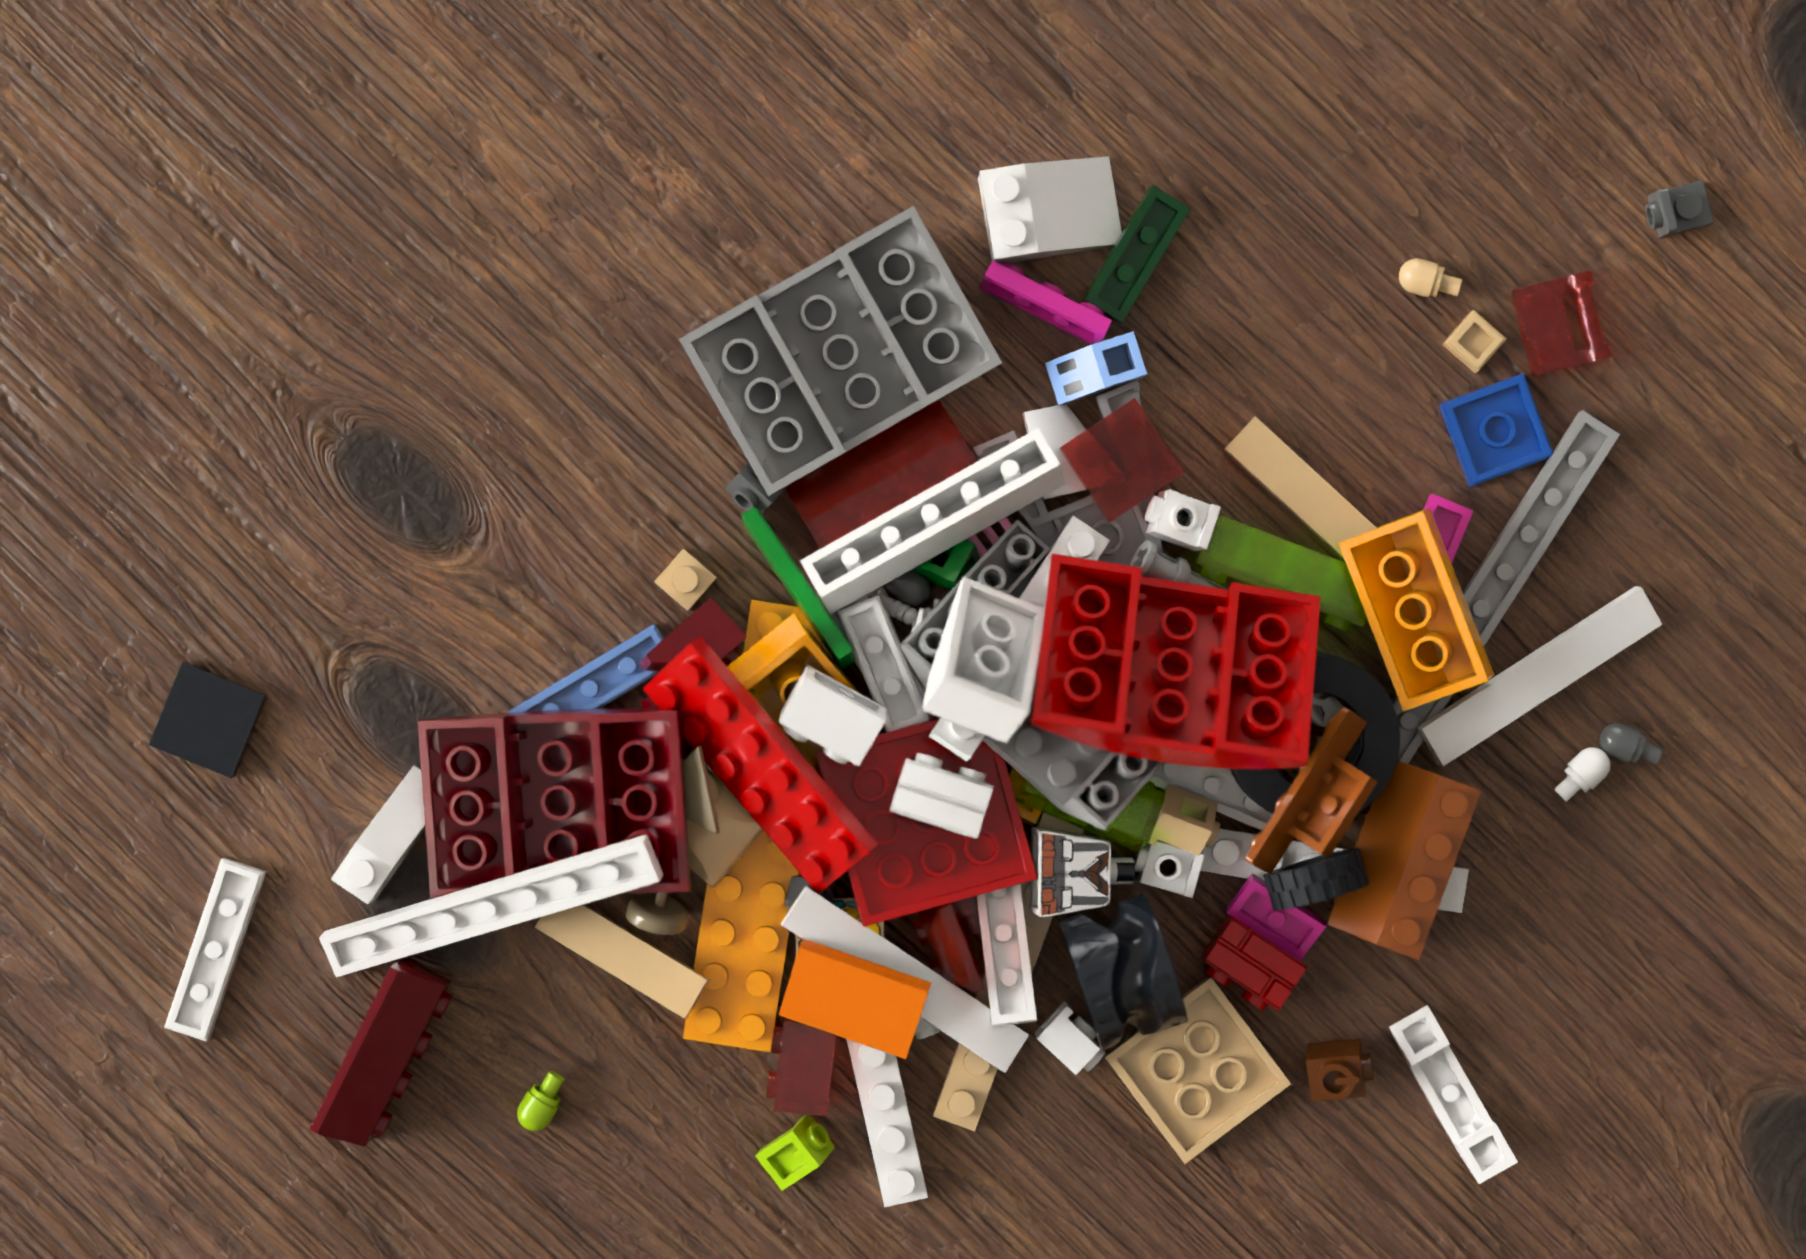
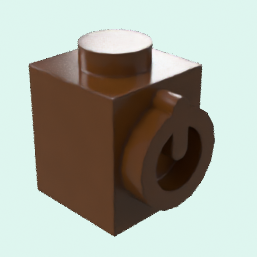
M1361 1038L1307 1043L1306 1065L1312 1102L1366 1097V1082L1374 1080L1371 1053L1363 1054Z

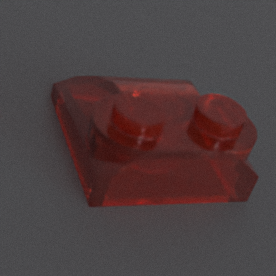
M954 902L919 911L920 918L913 920L922 946L930 943L936 959L929 962L931 970L958 988L963 987L974 993L984 990L983 974L959 913L955 910Z

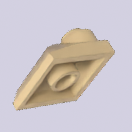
M705 762L720 833L716 834L687 819L689 865L709 886L716 887L763 829Z

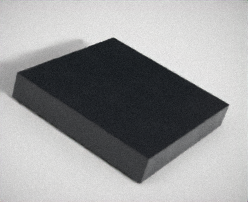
M182 662L149 745L229 778H235L268 695L189 663Z

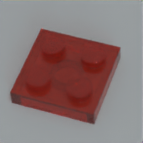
M1135 398L1059 448L1108 523L1184 473Z

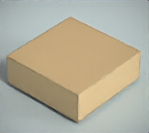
M1472 310L1442 345L1471 371L1477 373L1507 338L1475 310Z

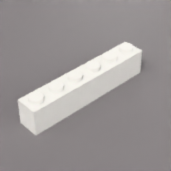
M1037 428L800 561L831 615L1063 486L1066 483L1061 465L1041 431Z

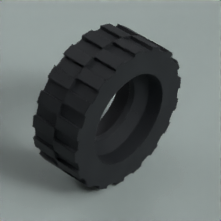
M1359 848L1333 852L1329 859L1323 855L1275 869L1271 874L1265 873L1263 875L1274 911L1324 901L1356 891L1370 884Z

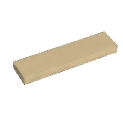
M1256 416L1225 447L1224 451L1344 561L1345 559L1338 543L1377 528Z
M586 904L542 916L535 926L539 931L684 1019L689 1017L710 981L709 978Z

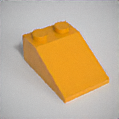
M793 613L727 667L821 776L816 752L823 750L824 747L810 739L807 742H801L788 735L783 730L784 725L779 723L780 710L807 665L856 692L858 690L818 640Z

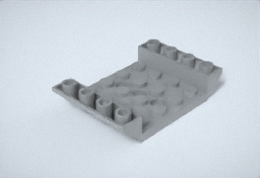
M1017 519L964 577L1019 598L1051 549ZM961 580L900 645L925 689L927 688L929 674ZM1036 669L1035 680H1034V686H1033V692H1032V698H1031V704H1030V710H1031V711H1032V708H1033V700H1034V691H1035V683H1036L1037 669ZM1034 724L1029 726L1019 725L1007 743L987 735L982 739L1059 810L1102 830H1105L1164 763L1088 746L1049 732Z

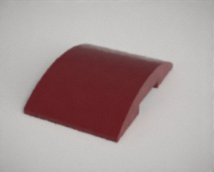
M630 708L571 709L479 714L418 720L430 898L443 896L646 834L663 872V877L660 882L623 893L691 891L680 710Z

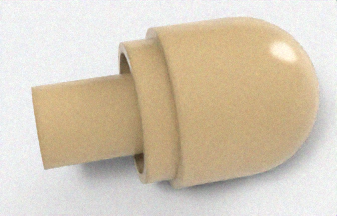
M1419 258L1408 260L1399 271V282L1407 292L1427 298L1429 296L1436 297L1438 291L1458 296L1462 279L1443 274L1445 267L1439 266V263Z

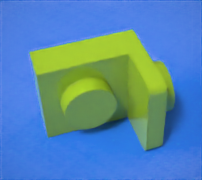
M808 1113L800 1118L793 1128L761 1148L755 1157L781 1191L820 1167L834 1150V1144L831 1142L826 1129L818 1124Z

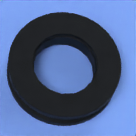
M1316 652L1313 694H1327L1336 698L1344 707L1367 722L1347 759V763L1377 781L1374 789L1359 811L1361 812L1384 790L1396 767L1400 749V728L1397 713L1385 689L1366 670L1338 656ZM1277 768L1230 769L1231 774L1242 791L1272 815L1275 812L1277 801L1284 793L1288 792L1294 780L1285 777Z

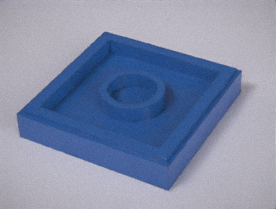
M1524 373L1439 404L1469 487L1550 458L1553 454Z

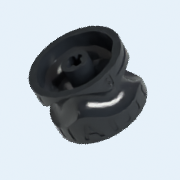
M1145 893L1118 901V913L1115 919L1105 926L1096 923L1082 914L1059 921L1101 1050L1114 1046L1122 1039L1125 1023L1134 1025L1140 1034L1147 1035L1188 1022L1175 972L1154 912Z

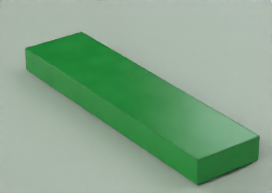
M753 507L743 513L741 517L744 528L841 670L852 664L855 658L852 646L758 508L755 509Z

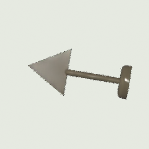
M698 746L683 761L686 818L718 834L720 830L702 746ZM668 892L645 893L636 895L629 901L626 918L631 924L647 932L660 935H674L686 929L688 911L683 904L668 897Z

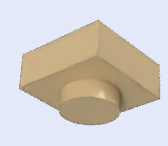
M682 549L654 582L683 608L689 611L717 577L685 549Z

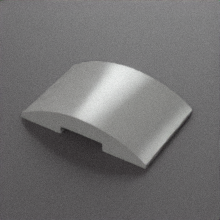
M914 206L679 339L768 496L1002 363Z

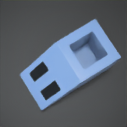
M1134 331L1089 345L1045 363L1058 405L1143 379L1147 375Z

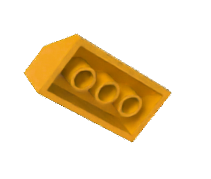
M1430 508L1338 543L1403 711L1485 683L1493 677L1494 672Z

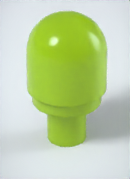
M549 1071L541 1085L534 1084L531 1089H528L517 1109V1118L522 1127L529 1131H540L549 1125L559 1108L561 1100L557 1095L559 1088L565 1080L561 1075L554 1071Z

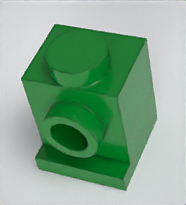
M964 540L915 567L913 570L925 576L930 582L951 591L980 560L976 545ZM947 558L943 568L935 565L938 559Z

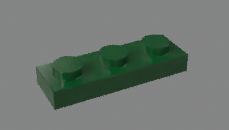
M1154 185L1149 186L1082 301L1099 307L1104 312V315L1117 323H1123L1191 208Z

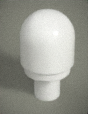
M1595 747L1583 749L1567 764L1568 767L1564 772L1568 776L1554 790L1566 802L1580 789L1585 793L1589 789L1593 790L1610 771L1611 764L1608 755L1603 750Z

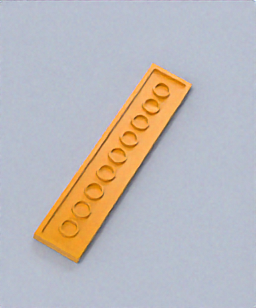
M751 600L746 631L747 637L743 653L795 613L830 655L799 607ZM763 830L716 887H711L708 884L706 886L694 970L709 978L710 981L691 1014L685 1020L683 1039L771 1052L790 932L780 924L787 912L784 902L787 897L791 877H798L799 872Z

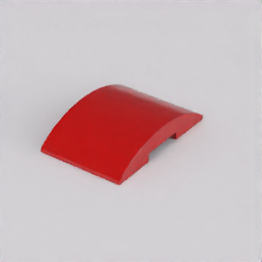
M1052 554L1031 716L1032 724L1088 746L1165 763L1228 769H1276L1306 766L1308 761L1321 596L1231 582L1229 589L1226 590L1141 576L1142 568Z

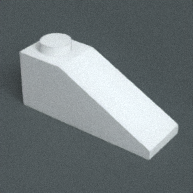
M415 765L411 768L356 841L331 878L332 881L366 904H370L378 899L425 830L420 768Z

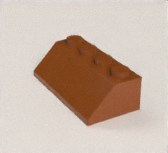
M1397 760L1396 767L1388 784L1370 804L1354 848L1360 849L1370 884L1356 891L1336 897L1326 924L1378 946L1419 960L1481 790Z

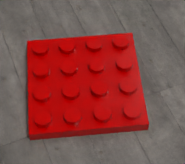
M940 718L877 735L859 766L850 761L846 764H841L828 757L823 750L816 752L823 780L878 844L847 870L863 927L1037 879L1005 760L982 740L971 758L965 761L929 737ZM917 753L942 760L941 769L958 774L960 767L986 774L984 783L993 785V790L978 838H970L889 812L906 758L915 761Z

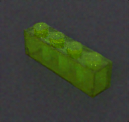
M1220 514L1218 515L1207 549L1197 551L1193 559L1192 565L1202 568L1199 575L1223 585L1226 578L1247 585L1321 596L1319 613L1326 615L1323 623L1339 630L1349 632L1351 625L1364 627L1367 616L1345 562Z

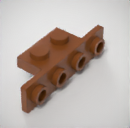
M1343 706L1337 715L1328 721L1323 737L1312 754L1308 755L1306 766L1300 767L1299 774L1288 792L1284 793L1277 801L1275 812L1264 830L1254 837L1250 852L1246 856L1247 862L1271 874L1294 838H1297L1326 858H1330L1377 784L1376 780L1344 761L1367 724L1364 719Z

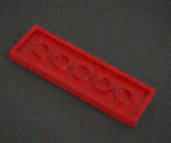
M701 636L690 642L643 687L644 691L660 709L680 710V726L683 737L694 749L702 746L706 764L817 894L878 845Z

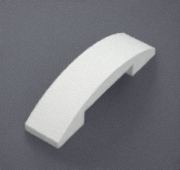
M1426 1005L1388 1026L1429 1104L1477 1183L1481 1184L1518 1163L1498 1126L1491 1120L1449 1046L1450 1043L1429 1006Z

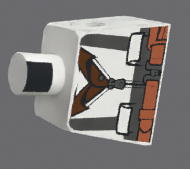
M1038 826L1031 827V857L1037 879L1031 881L1030 911L1037 916L1048 917L1107 906L1110 903V884H1133L1135 878L1133 858L1111 857L1110 841L1097 836Z

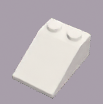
M1109 156L1025 163L981 170L979 173L978 182L991 261L993 260L999 264L1002 262L1014 263L1112 247L1122 233Z
M963 577L929 674L922 710L1007 743L1030 710L1045 609Z

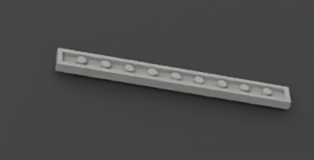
M1583 410L1579 411L1554 449L1552 456L1545 463L1463 591L1483 647L1620 436L1619 433ZM1453 694L1406 711L1402 710L1397 695L1395 696L1392 703L1397 713L1400 728L1398 761L1409 764L1424 740L1417 727L1441 712Z

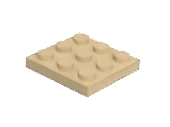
M1211 976L1205 978L1182 996L1188 1018L1187 1023L1147 1035L1140 1034L1137 1029L1104 1054L1105 1059L1184 1164L1291 1085L1290 1081Z

